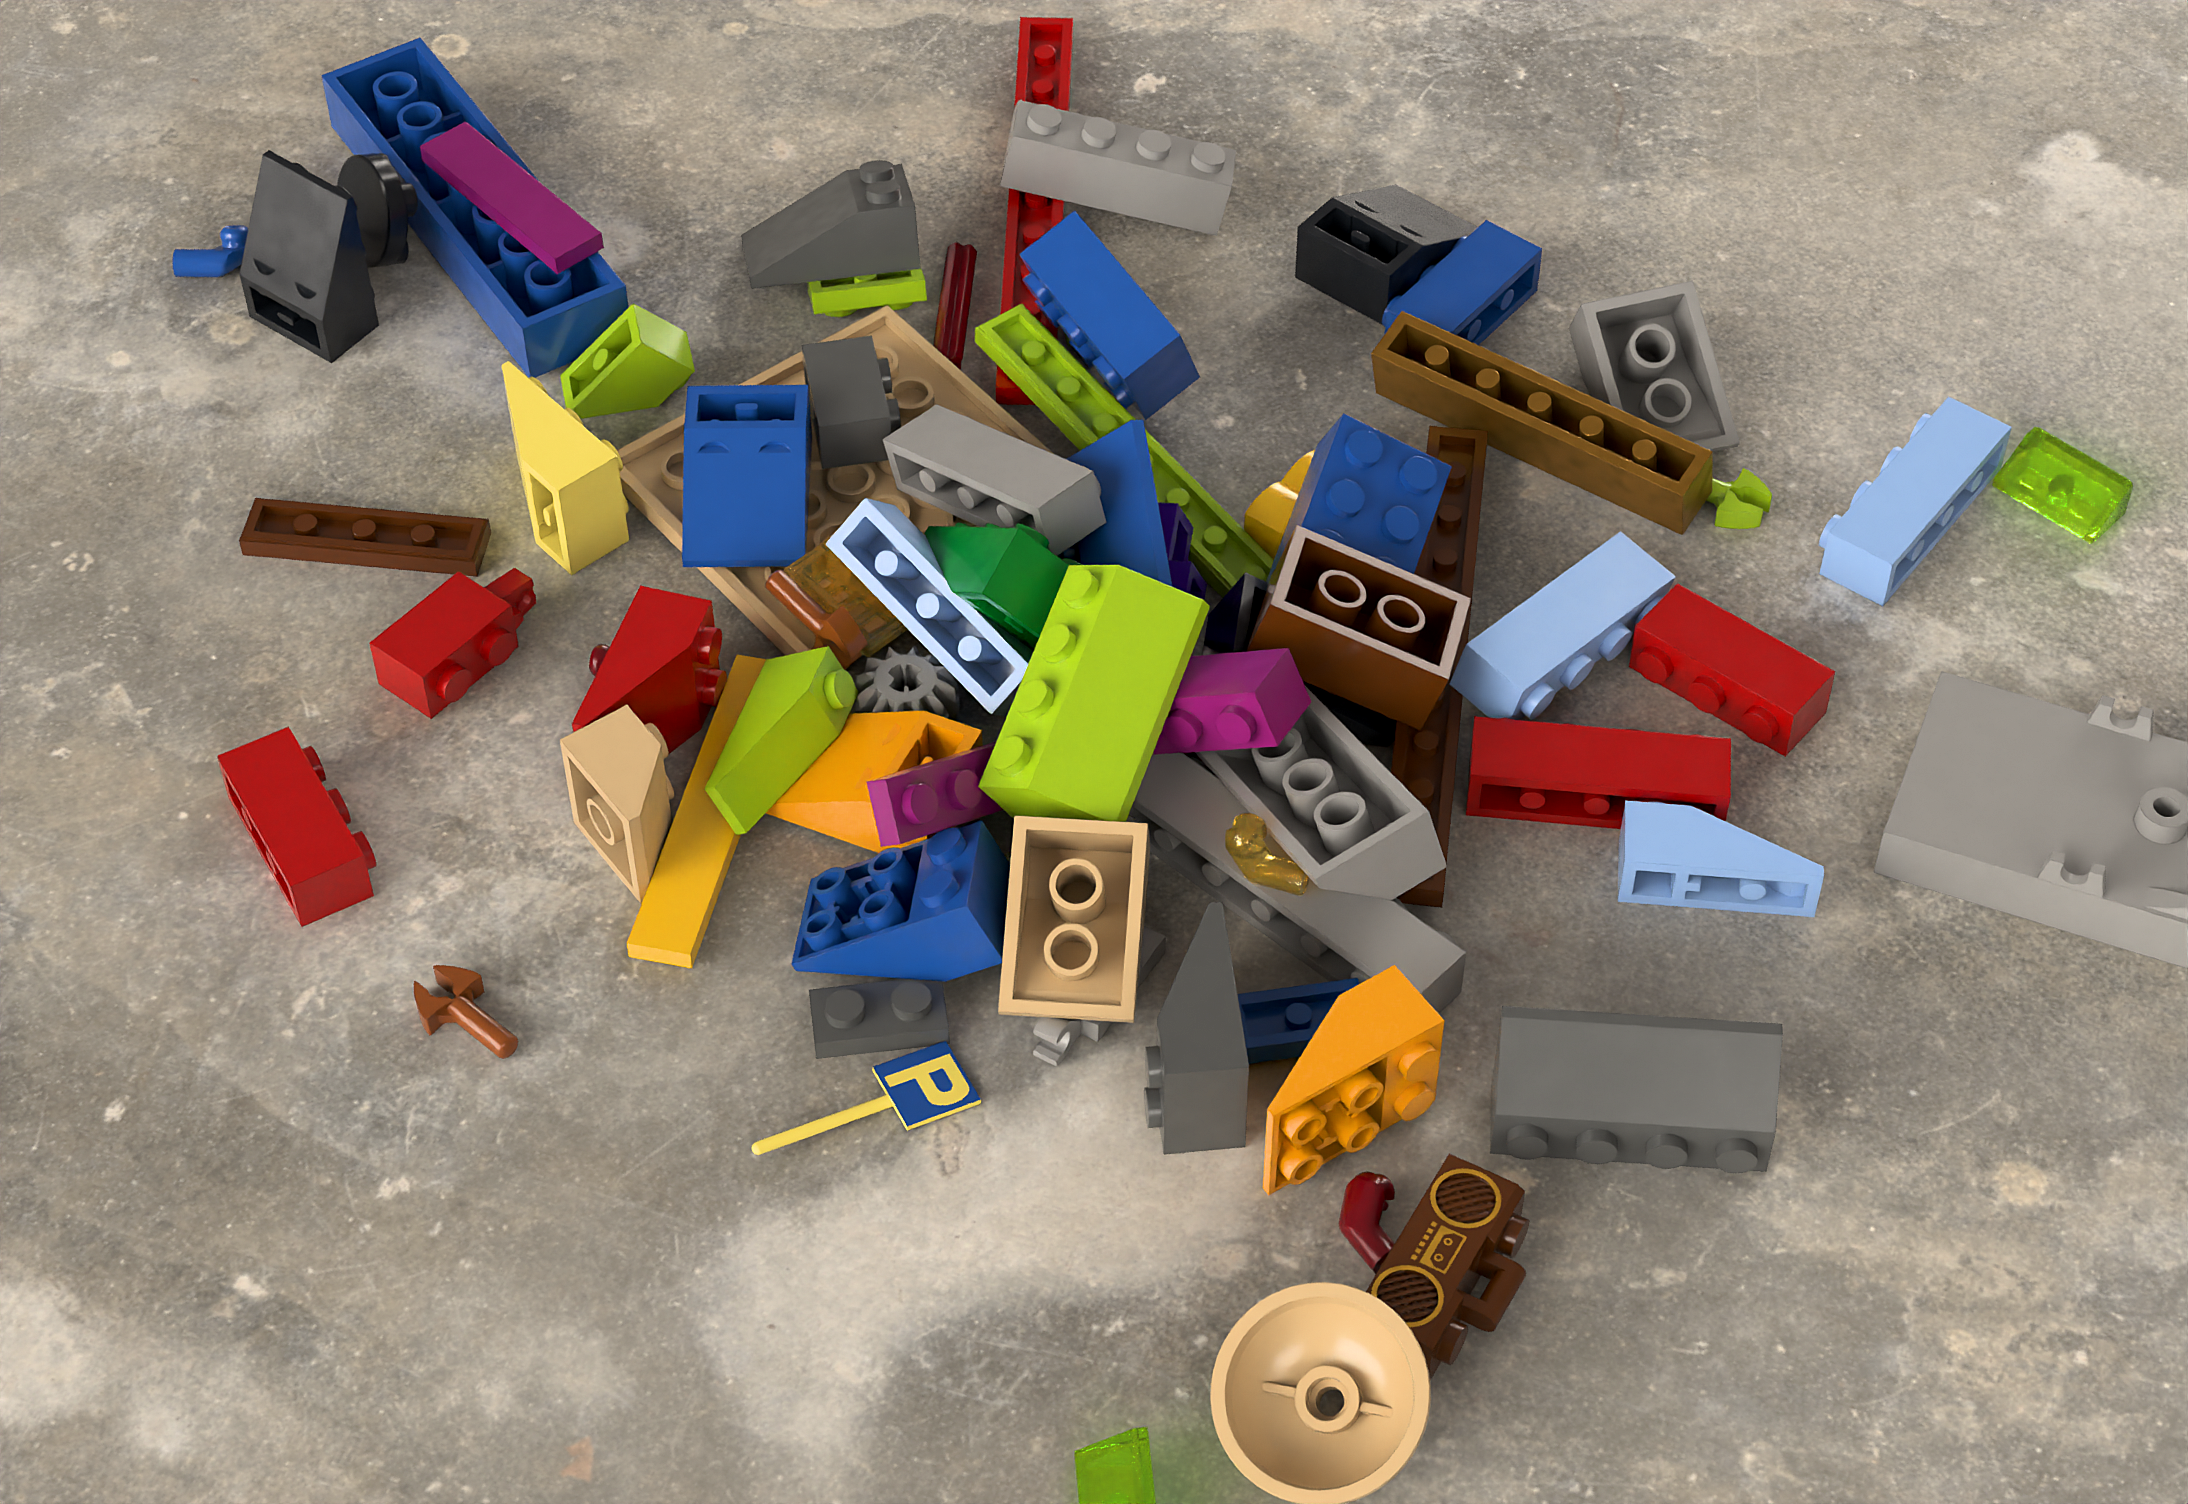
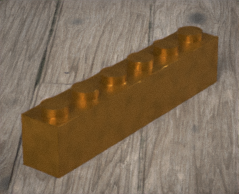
M1404 311L1400 312L1371 353L1377 394L1450 428L1488 431L1487 445L1678 534H1684L1712 492L1713 451Z

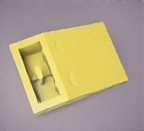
M507 361L501 366L515 448L535 542L570 575H573L629 541L626 520L629 506L622 492L620 477L623 463L619 453L609 441L605 439L600 441L584 427L581 419L572 409H563L555 402L538 379L533 376L528 378L510 361Z

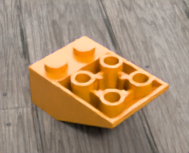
M924 710L849 714L840 735L777 800L766 814L877 853L888 848H902L933 837L936 833L903 844L881 847L867 781L983 746L982 730Z
M1395 965L1337 997L1267 1109L1263 1189L1268 1195L1290 1183L1297 1185L1307 1181L1317 1173L1323 1164L1346 1151L1349 1153L1360 1151L1370 1144L1379 1132L1402 1119L1404 1121H1411L1418 1118L1435 1101L1445 1020Z

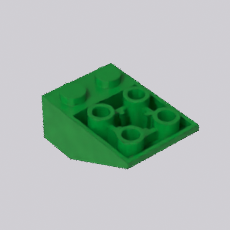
M957 522L955 526H928L924 533L951 592L1034 651L1068 566L1082 564L1067 558L1061 560L1047 549L1049 540L1044 535L1023 524H1016L1015 528H1001L991 523H986L984 527H971Z

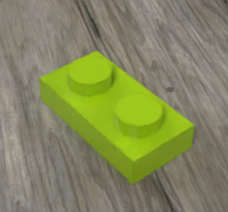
M922 268L807 282L813 313H824L830 317L849 316L855 313L857 309L878 306L883 308L886 305L892 310H901L910 307L913 302L927 300L925 277Z

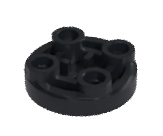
M384 153L358 154L349 157L340 170L337 185L347 190L356 202L362 243L366 249L367 268L405 263L409 254L407 242L408 217L414 216L418 208L415 188L409 182L401 183L397 172Z

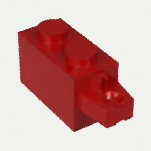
M513 568L487 586L482 587L458 571L370 642L379 685L430 719L450 703L461 699L469 687L492 668L503 664L512 652L519 647L516 629L524 621L523 616L536 604V594L533 591L534 583L532 578Z

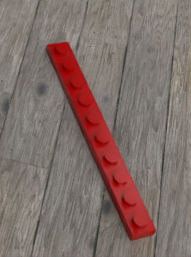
M1020 17L1014 108L1017 102L1021 100L1034 104L1049 105L1060 110H1070L1073 18ZM1009 188L1000 314L1022 303L1058 340V328H1055L1044 316L1035 303L1037 299L1022 280L1030 273L1019 254L1064 219L1065 201ZM997 365L996 402L1001 405H1035Z

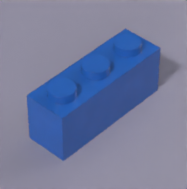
M1488 220L1484 221L1469 236H1462L1455 243L1452 251L1436 266L1431 265L1426 268L1418 282L1404 295L1396 296L1390 301L1382 318V324L1385 327L1384 335L1400 312L1404 311L1465 340L1480 345L1537 292L1542 248Z

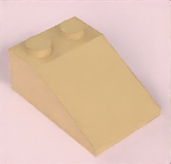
M1014 816L998 1006L999 1015L1134 1023L1150 859L1148 823Z

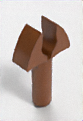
M783 570L775 571L769 576L765 583V588L815 635V643L811 650L829 646L844 670L862 656L860 651L868 645L859 626L844 606L841 605L835 612L829 614Z
M433 966L437 984L447 992L452 993L454 999L446 996L435 997L430 995L425 987L414 981V996L419 1017L425 1031L429 1035H432L445 1023H457L501 1059L510 1057L516 1051L518 1038L474 1003V999L485 993L480 974L455 966Z

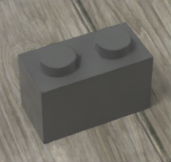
M872 336L802 345L805 385H808L810 413L822 469L888 460L883 439L901 428V418L897 399L886 400L885 394L892 393L889 362L887 358L877 359Z

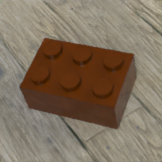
M1296 525L1271 575L1246 652L1289 648L1302 681L1381 713L1390 719L1421 730L1449 680L1471 598Z

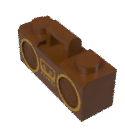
M1450 1153L1366 1290L1367 1293L1380 1299L1392 1308L1411 1329L1425 1356L1430 1380L1441 1361L1452 1365L1459 1355L1468 1333V1326L1461 1323L1460 1320L1483 1331L1493 1332L1526 1277V1271L1519 1263L1503 1256L1514 1258L1527 1234L1530 1220L1521 1216L1525 1190L1508 1179ZM1483 1276L1490 1281L1480 1299L1470 1294L1480 1277Z

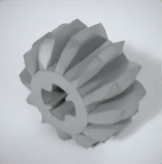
M916 645L908 654L900 655L889 647L885 660L868 658L864 673L856 676V683L854 685L859 693L855 700V713L924 710L957 721V714L960 710L958 680L933 654L921 657Z

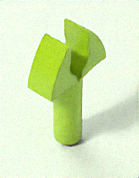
M1743 468L1735 481L1723 482L1712 478V492L1706 501L1715 504L1717 507L1715 526L1729 529H1750L1760 527L1763 511L1768 513L1770 510L1772 493L1756 475Z

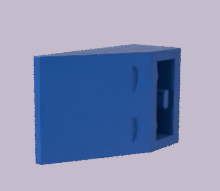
M808 385L687 386L683 459V567L806 566L812 454V425Z
M981 820L958 829L948 828L942 830L931 838L902 848H888L873 858L844 868H830L810 880L791 965L796 971L946 982L1001 964L1010 863Z

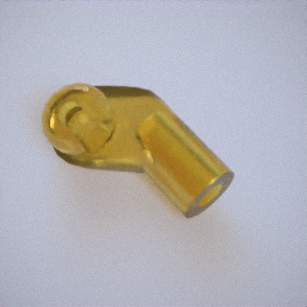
M1252 813L1237 815L1233 820L1232 828L1226 830L1225 849L1245 878L1257 885L1300 897L1303 896L1310 878L1293 860L1272 854L1264 842L1267 835L1266 822L1258 815Z

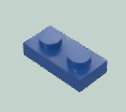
M1358 978L1237 994L1248 1063L1300 1057L1337 997L1359 985Z

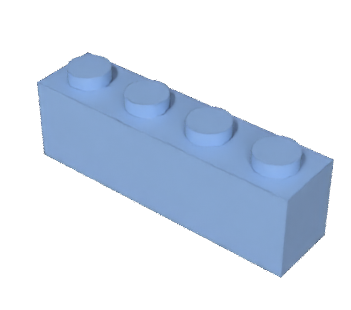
M1948 397L1933 415L1923 414L1912 431L1910 441L1903 449L1898 446L1894 447L1886 457L1879 476L1873 482L1865 480L1856 491L1848 511L1842 517L1835 514L1825 526L1819 540V546L1825 549L1819 574L1884 606L2000 471L2012 427L1951 397Z
M865 498L827 541L826 545L991 715L1007 717L1034 651L951 592L926 536L895 505Z
M1620 531L1468 642L1449 684L1489 718L1521 720L1527 716L1531 720L1535 719L1548 707L1557 691L1564 686L1569 690L1576 688L1588 676L1594 663L1602 657L1610 661L1626 647L1634 634L1635 625L1669 592L1676 576Z

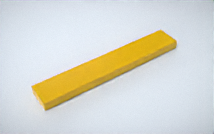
M736 655L629 935L627 949L628 955L631 958L692 968L741 836V834H735L704 788L766 659Z

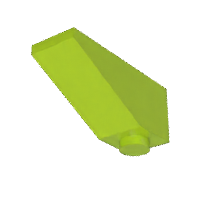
M829 646L766 659L704 788L736 835L747 833L842 731L859 691L855 687L851 675L843 669Z

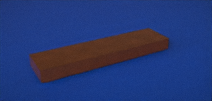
M255 498L239 543L242 554L246 556L452 575L459 571L465 576L478 577L491 536L489 519Z

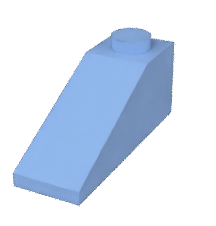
M1625 801L1618 850V902L1815 917L1824 879V866L1690 805L1666 804L1658 801Z

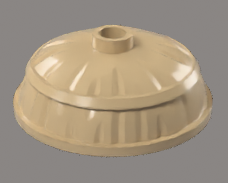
M1313 1282L1288 1287L1269 1295L1250 1308L1237 1321L1224 1340L1216 1358L1211 1380L1210 1401L1215 1429L1224 1450L1241 1473L1256 1486L1275 1497L1295 1504H1345L1366 1497L1382 1488L1412 1458L1427 1425L1431 1404V1385L1426 1359L1420 1344L1405 1321L1392 1308L1373 1295L1355 1287L1329 1282ZM1330 1390H1338L1344 1396L1342 1410L1333 1416L1324 1415L1320 1409L1322 1396Z

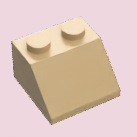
M625 705L560 739L575 825L642 904L672 825L669 800L674 798V790L665 773L663 759L668 757L669 752L662 734L654 724L647 723L644 725L629 706Z

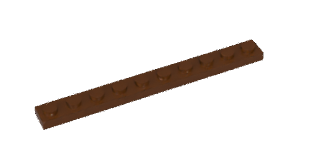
M1429 426L1426 454L1452 467L1414 575L1469 597L1471 600L1449 680L1422 729H1416L1400 721L1396 722L1391 773L1429 811L1447 864L1463 695L1449 683L1469 637L1488 431ZM1446 868L1396 898L1403 904L1442 908Z

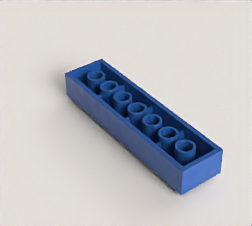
M421 38L321 75L332 128L354 155L384 153L387 155L401 183L409 182L413 185L417 194L418 208L414 216L408 217L409 226L528 377L533 376L536 378L575 361L629 308L626 285L599 252L592 254L559 274L555 273L422 161L421 145L466 121L537 179Z

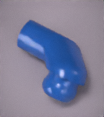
M245 225L226 226L220 232L222 245L213 249H175L172 260L174 275L176 277H223L242 264L248 227Z

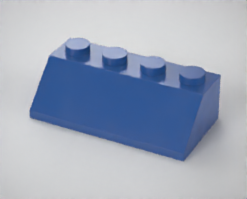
M1130 420L1067 458V460L1085 466L1094 472L1101 486L1100 500L1106 523L1059 554V558L1061 560L1063 558L1071 559L1082 565H1120L1172 587L1144 420Z

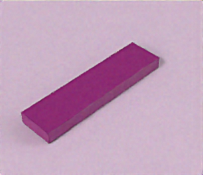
M466 121L420 146L422 161L555 273H561L604 248L602 233Z

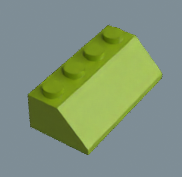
M1069 565L978 787L1013 819L1014 816L1126 822L1210 606L1201 598L1120 565Z

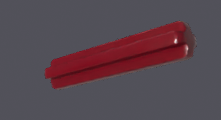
M954 242L947 247L933 346L961 370L977 251L971 244L963 246L958 242Z

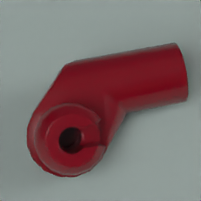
M1366 1171L1356 1175L1346 1185L1338 1224L1344 1237L1371 1270L1377 1274L1395 1244L1379 1225L1382 1211H1386L1389 1206L1385 1200H1394L1395 1190L1391 1180L1385 1175Z

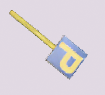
M946 1041L873 1066L872 1071L886 1095L757 1141L752 1145V1152L756 1155H761L890 1107H894L908 1131L981 1104V1098Z

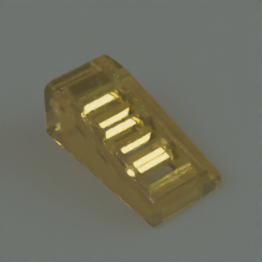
M828 538L786 567L785 573L829 614L835 612L841 605L848 612L860 604L867 608V610L853 619L859 626L868 644L860 653L868 658L908 629L826 545L830 539ZM824 579L831 582V584L825 588H823L819 584ZM842 591L849 595L840 603L834 599ZM877 617L887 622V624L873 634H870L864 628Z

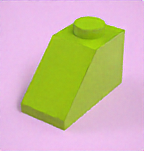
M633 303L560 377L566 408L572 409L580 419L658 407L675 390L682 388L687 383L690 376L695 372L687 332Z

